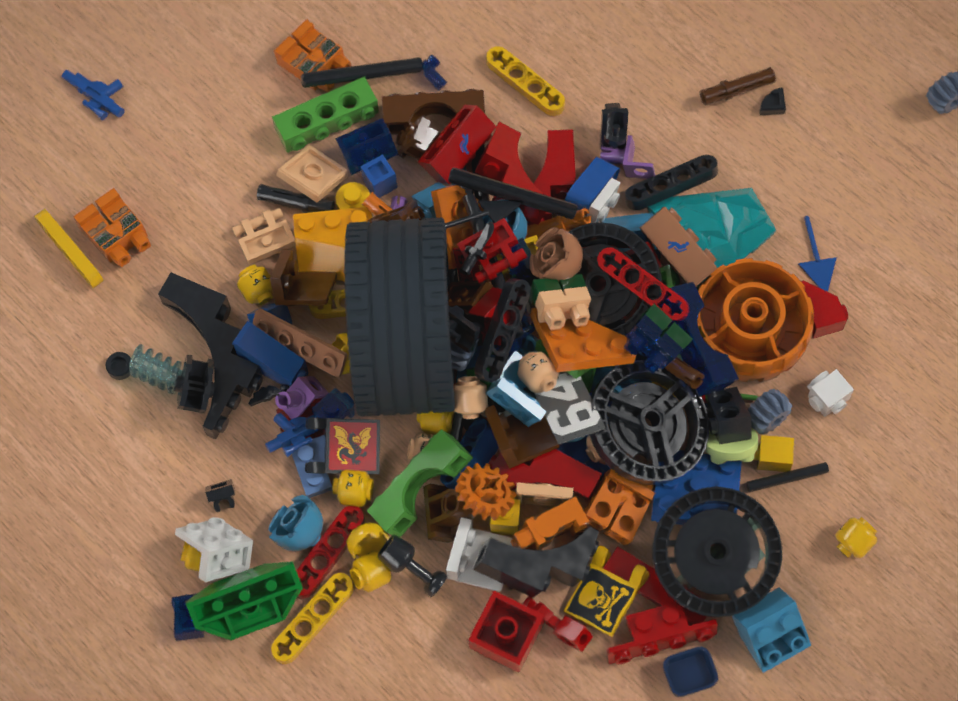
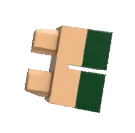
M582 274L574 275L572 278L560 280L559 282L558 280L548 278L533 280L530 288L529 302L531 306H536L539 322H546L551 330L563 327L566 319H572L576 327L587 325L590 318L588 307L591 297Z

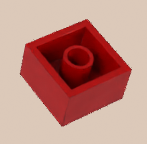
M493 590L468 639V647L520 673L544 625L545 615Z

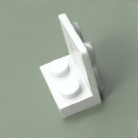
M213 517L208 521L189 523L184 527L176 528V536L202 552L198 578L204 582L249 569L253 540L244 535L242 531L227 524L225 520Z
M461 517L446 568L447 579L501 592L503 588L502 583L474 571L473 568L482 545L488 539L494 538L512 546L510 541L513 538L472 528V520Z

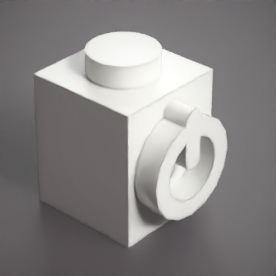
M837 369L830 374L828 371L822 372L807 385L810 390L808 398L811 407L817 412L820 411L824 417L831 412L837 414L847 405L846 401L850 399L854 391Z

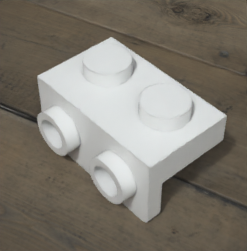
M611 178L591 204L587 216H591V223L603 222L609 213L610 207H615L620 197L617 191L621 182Z

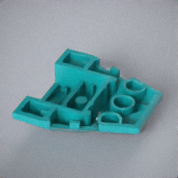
M752 188L673 196L648 207L649 213H653V215L662 207H666L668 210L672 207L682 218L679 222L685 230L690 228L699 238V241L696 242L702 250L707 248L717 259L714 262L717 268L723 264L727 266L735 263L738 259H744L750 253H754L776 233L775 226ZM705 278L700 284H698L694 289H692L694 294H696L700 285L703 284V282L707 278Z

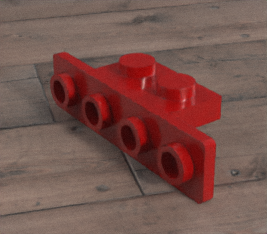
M676 602L626 615V622L633 641L608 648L607 660L609 664L616 663L621 665L628 663L632 658L642 655L644 657L654 656L664 649H680L693 641L706 642L717 635V621L713 619L689 626L682 606Z

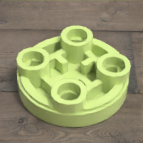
M751 428L752 439L719 444L715 434L711 435L709 430L705 451L710 455V460L716 464L738 460L750 462L754 459V453L758 449L757 432Z

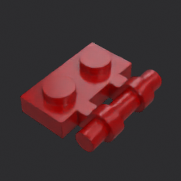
M505 218L494 223V231L482 250L487 254L485 260H478L474 266L476 267L481 264L483 268L474 274L479 284L487 279L490 281L497 277L496 274L509 267L511 269L519 265L518 262L527 258L523 248L514 253L511 251L510 248L518 244V240ZM483 230L457 243L464 259L468 256L464 252L466 247H474ZM503 253V259L492 265L490 264L489 259Z

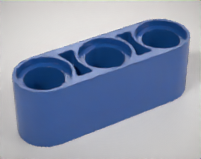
M596 157L572 185L564 201L576 204L577 211L583 208L589 211L591 204L611 178L617 179L620 168Z
M479 418L472 422L460 441V444L470 453L473 459L455 478L441 475L440 481L448 489L456 488L458 484L456 481L467 466L473 468L475 463H478L483 468L498 451L497 441L490 423L486 419Z

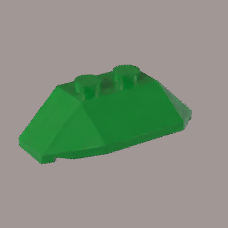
M293 561L265 563L211 583L187 600L186 606L195 629L232 641L284 621L303 587Z

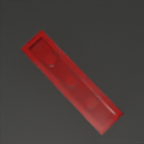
M617 546L603 567L604 570L629 582L635 566L641 565L647 569L649 577L637 593L658 606L675 602L660 585L654 568ZM683 608L688 625L690 626L704 622L707 617Z

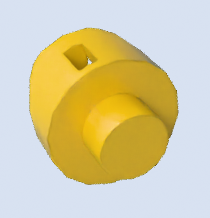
M357 182L342 185L335 196L337 209L365 207L362 203L370 195L368 189Z

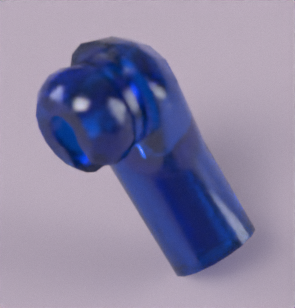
M430 55L422 63L424 76L440 91L448 82L435 69L440 65V61L434 55Z

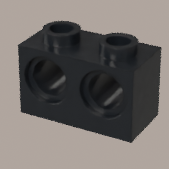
M732 387L705 392L706 403L704 404L708 413L709 430L711 435L715 434L719 444L752 439L751 415L738 388Z

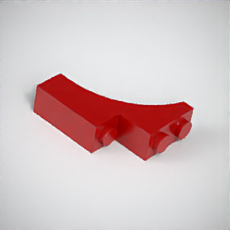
M499 121L490 140L486 144L475 172L484 177L543 194L532 183L521 165L518 155V142L521 132ZM493 196L492 201L501 200L502 198ZM522 204L519 206L525 218L539 225L546 213L545 211Z
M573 129L547 130V156L544 166L533 184L544 195L565 199L568 191L576 182ZM546 212L541 221L551 219L552 213ZM527 220V226H528V225H531V224H535V223H533V222Z
M557 449L528 460L532 462L530 466L522 463L509 469L501 452L498 456L493 455L488 463L491 470L494 471L498 467L501 476L503 474L508 475L506 481L514 483L512 490L517 489V482L528 484L545 483L557 487L573 488L574 493L590 500L602 478L600 472Z

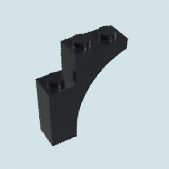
M589 526L572 542L549 550L520 549L490 538L482 545L473 570L532 598L547 590L551 578L573 587L580 581H584L589 574L590 566L587 564L590 556H594L599 546V542L596 541L599 530Z

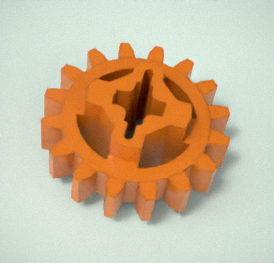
M475 463L473 468L467 466L456 481L458 484L455 488V491L460 493L457 500L465 502L464 510L471 508L473 510L472 516L475 517L479 513L482 515V519L486 520L490 515L494 521L498 519L499 515L505 517L508 511L511 510L517 493L512 491L514 483L506 481L508 475L503 474L501 476L498 467L493 471L487 463L483 468L478 463Z

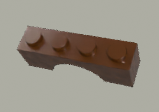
M467 89L457 92L444 90L439 93L417 92L410 95L395 93L389 96H382L385 135H398L401 130L405 131L411 122L415 123L419 118L428 115L439 114L453 119L465 104L477 105L485 113L484 90Z

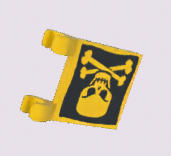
M598 546L589 565L590 571L584 581H580L564 612L612 637L637 592L647 581L649 572L645 567L636 565L628 582L602 569L611 557V553L608 552L607 548Z

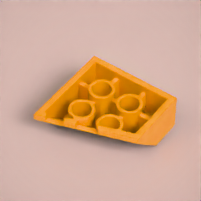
M366 207L293 214L299 272H336V280L345 282V235L347 224L366 222L373 217L372 212Z

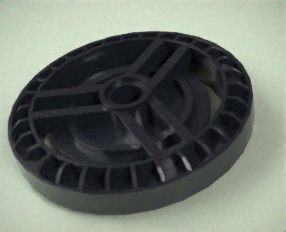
M599 222L585 224L569 231L578 239L580 245L594 239H612L624 243L640 259L641 264L637 265L662 282L661 270L655 254L645 241L629 229L612 223ZM605 244L582 248L583 260L581 268L575 274H582L591 297L588 307L589 320L600 325H609L623 319L631 312L639 296L599 267L597 262L598 255L603 249L608 247L617 249L632 260L621 249ZM616 254L605 256L604 259L607 261L605 266L608 267L611 264L619 269L615 273V275L619 276L623 266L615 261ZM630 269L625 274V280L629 284L636 283L640 278L637 269ZM604 278L606 280L605 288L602 291H596L594 283L597 279ZM651 285L647 290V296L650 300H656L662 294L661 287L658 285ZM642 300L639 308L630 319L611 330L626 336L628 340L636 336L644 329L637 321L651 305Z
M637 360L633 364L619 365L602 378L591 394L592 411H598L606 429L589 435L598 455L618 475L640 484H664L678 479L687 473L701 459L709 438L708 413L704 401L697 389L691 388L684 381L661 366L660 362ZM631 379H647L657 382L668 389L666 390L653 383L640 382L625 387L618 394L613 392L619 383ZM608 401L612 402L610 407L607 406ZM686 413L689 424V439L682 456L674 463L672 456L679 451L686 437ZM645 417L651 421L652 427L646 423ZM640 454L646 458L649 465L642 464L632 458ZM663 461L664 466H659L658 462Z
M707 487L682 496L664 513L654 532L652 562L660 585L678 605L702 616L727 617L750 609L767 596L780 573L782 542L773 518L754 498L731 488ZM717 503L729 505L727 510L710 509L695 514L681 527L676 540H669L675 523L687 511L704 504ZM737 508L744 512L743 517L733 513L734 509ZM749 518L758 527L765 545L764 568L760 578L752 588L745 578V573L748 569H757L760 559V546L753 528L747 522ZM715 544L723 548L724 556L722 559H715L710 555L711 545ZM668 547H674L675 557H668ZM670 564H676L682 577L697 590L715 595L727 594L730 600L710 601L690 593L674 576ZM742 587L746 594L737 598L734 591Z

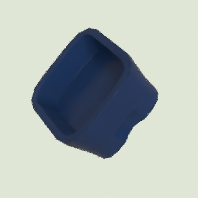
M695 647L670 655L665 658L663 663L668 684L676 697H683L715 686L719 679L712 656L708 649L704 647Z

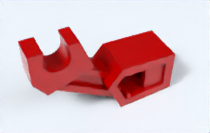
M530 596L522 603L544 614V623L554 630L552 633L564 644L580 652L584 651L593 638V635L586 626L566 615L562 620L559 619L544 603H537Z

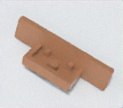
M261 308L255 311L253 325L312 365L337 378L342 375L347 353Z

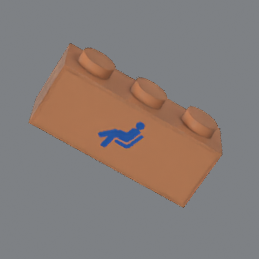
M662 207L641 225L639 229L687 285L694 289L717 269L714 264L717 259L707 248L702 250L696 242L699 241V238L690 228L685 230L679 222L682 218L672 207L669 210L666 207Z

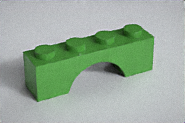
M441 429L430 438L423 450L411 459L410 464L402 473L392 480L391 485L381 495L376 497L371 507L367 510L368 513L386 533L401 537L418 519L415 511V500L422 485L438 475H448L455 478L473 457L453 436Z

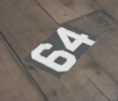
M566 371L559 372L557 383L552 390L535 393L541 408L546 411L545 416L558 444L606 429L598 411H592V399L581 376L576 379Z

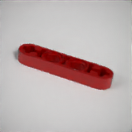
M609 247L599 253L597 260L599 267L649 305L655 304L660 308L659 305L665 301L667 294L671 293L672 295L667 299L674 304H678L680 301L682 303L680 305V308L683 310L682 313H675L672 316L670 314L672 309L665 303L660 309L673 321H681L687 317L689 313L688 302L617 249ZM616 254L615 261L623 266L619 276L615 275L619 269L611 264L608 267L605 266L607 264V261L604 259L605 256ZM630 269H637L640 274L639 280L634 284H629L625 280V274ZM651 285L661 287L662 294L656 300H650L647 296V290Z
M349 505L342 509L296 571L300 582H304L308 577L307 572H305L306 569L312 575L307 580L309 588L307 590L303 588L297 598L306 599L312 596L348 548L347 539L349 535L343 530L348 523L346 516L357 514L358 522H351L347 527L350 533L359 525L365 524L363 511L359 507ZM334 534H339L344 538L342 545L337 548H333L328 544L329 538ZM317 556H323L327 559L326 566L321 570H316L311 566L313 559Z

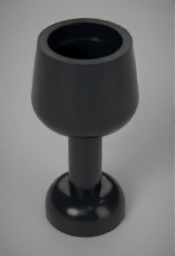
M392 535L382 546L377 557L394 573H399L405 568L426 583L424 586L425 593L429 597L434 596L446 581L447 574L442 571L430 573L413 560L415 554L414 546L404 539Z

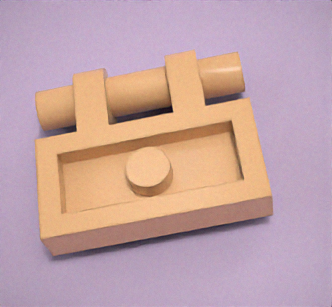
M280 208L272 211L268 209L262 212L263 215L251 220L248 218L241 221V224L232 227L236 237L244 233L247 235L238 239V242L249 265L281 252V250H287L296 246L295 238L287 221L275 222V220L284 217ZM267 224L268 227L254 232V229Z

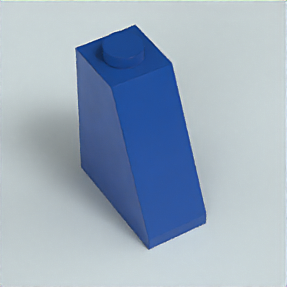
M248 321L233 341L237 356L259 365L262 375L280 385H288L290 387L298 377L308 376V368L303 358Z

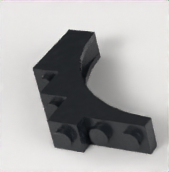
M170 272L158 293L161 302L166 307L182 315L197 329L206 341L214 360V393L210 410L202 427L207 436L217 439L219 433H223L229 423L228 416L232 409L236 410L241 401L240 394L251 397L254 390H259L263 382L262 372L259 365L237 356L233 341L241 329L222 322L228 319L231 312L227 296Z

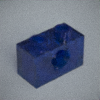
M383 118L335 138L351 175L361 172L360 166L382 154L386 160L398 155L391 133Z

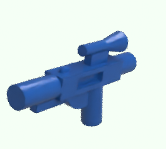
M69 70L63 72L62 78L76 87L80 94H84L91 99L89 102L83 100L82 104L91 109L102 121L107 118L108 112L113 113L119 118L123 116L125 109L110 98V96L123 88L119 79L106 85L100 81L91 82L79 72L76 75Z
M335 407L328 412L324 409L308 418L338 419L342 417L339 408ZM278 413L273 421L284 432L278 434L277 438L265 443V446L269 453L282 447L286 457H289L297 449L312 442L311 437L306 439L305 437L319 430L306 429V419H308L306 417H296L288 420L283 414Z

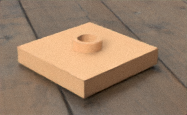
M308 145L277 170L276 176L317 203L348 178L349 170L311 145Z
M517 482L516 496L517 500H520V504L556 507L573 498V488L557 487L545 483L528 484Z

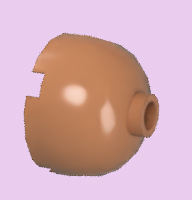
M556 227L550 228L535 243L538 249L535 255L531 254L530 270L536 277L540 279H554L559 282L560 280L572 278L580 270L583 260V249L578 239L571 233Z

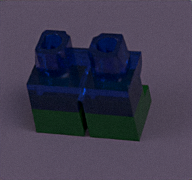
M655 304L647 309L638 319L635 326L626 335L628 339L624 345V348L632 355H636L642 350L648 356L644 365L651 373L664 369L693 339L675 322L665 330L672 319Z

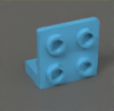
M514 351L506 361L500 378L496 382L491 383L486 394L529 427L540 421L546 411L541 408L540 403L523 391L526 385L518 376L519 362L523 356L519 352Z

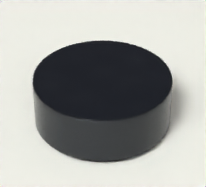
M124 352L111 354L105 364L108 374L116 380L128 378L134 369L130 356Z

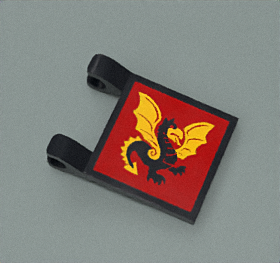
M315 417L306 419V429H325V462L305 463L306 473L341 474L343 470L347 469L365 471L368 474H379L380 420Z

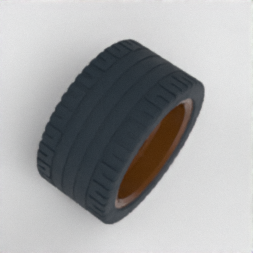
M443 218L406 219V221L389 220V222L373 221L372 223L367 221L347 224L345 235L347 337L354 402L357 414L360 417L380 416L381 414L385 416L396 415L397 413L403 415L413 414L414 412L421 414L430 413V411H433V413L454 411L453 385L455 384V377L451 362L447 294L450 281L446 227Z

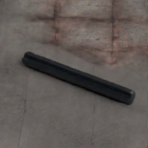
M417 57L307 72L301 75V83L304 88L351 82L364 76L366 79L416 73L423 70V62L421 58Z
M455 167L451 169L448 181L452 184L509 201H523L522 205L568 219H574L577 212V205Z

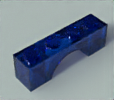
M694 282L670 287L671 290L684 298L689 305L687 317L681 321L672 320L667 327L669 328L675 322L693 338L680 352V355L685 363L704 374V379L699 378L703 380L702 384L696 388L699 396L725 389L739 378L728 354L713 350L703 340L699 332L698 315L705 305ZM668 293L665 301L659 307L662 308L665 303L672 309L670 313L672 316L675 313L681 314L683 310L680 308V305L682 303L679 301L678 304H674L667 298L672 295Z

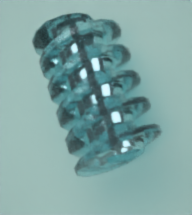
M139 344L129 363L131 377H139L141 381H148L152 386L158 385L159 389H167L170 394L178 393L174 391L176 376H181L182 362L178 360L172 366V357L168 356L163 362V353L158 352L153 357L154 350L152 348L143 353L144 345Z

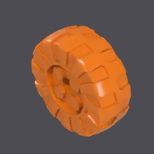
M753 258L738 259L735 263L727 266L723 264L718 267L698 288L690 310L691 337L693 338L692 341L696 351L699 350L705 358L704 362L717 373L720 371L728 375L730 379L740 382L772 380L777 378L783 371H789L805 353L813 332V304L811 298L807 297L805 286L795 274H790L784 270L783 266L768 260L764 262L753 260Z

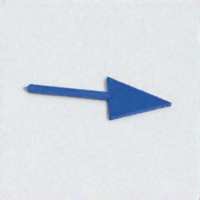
M805 216L804 220L815 261L798 263V265L819 288L828 292L837 257L820 260L810 218Z

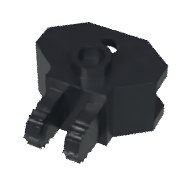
M186 355L181 376H176L174 391L178 392L177 409L203 414L206 412L208 400L212 398L215 382H212L213 359L203 362L193 360L192 355Z

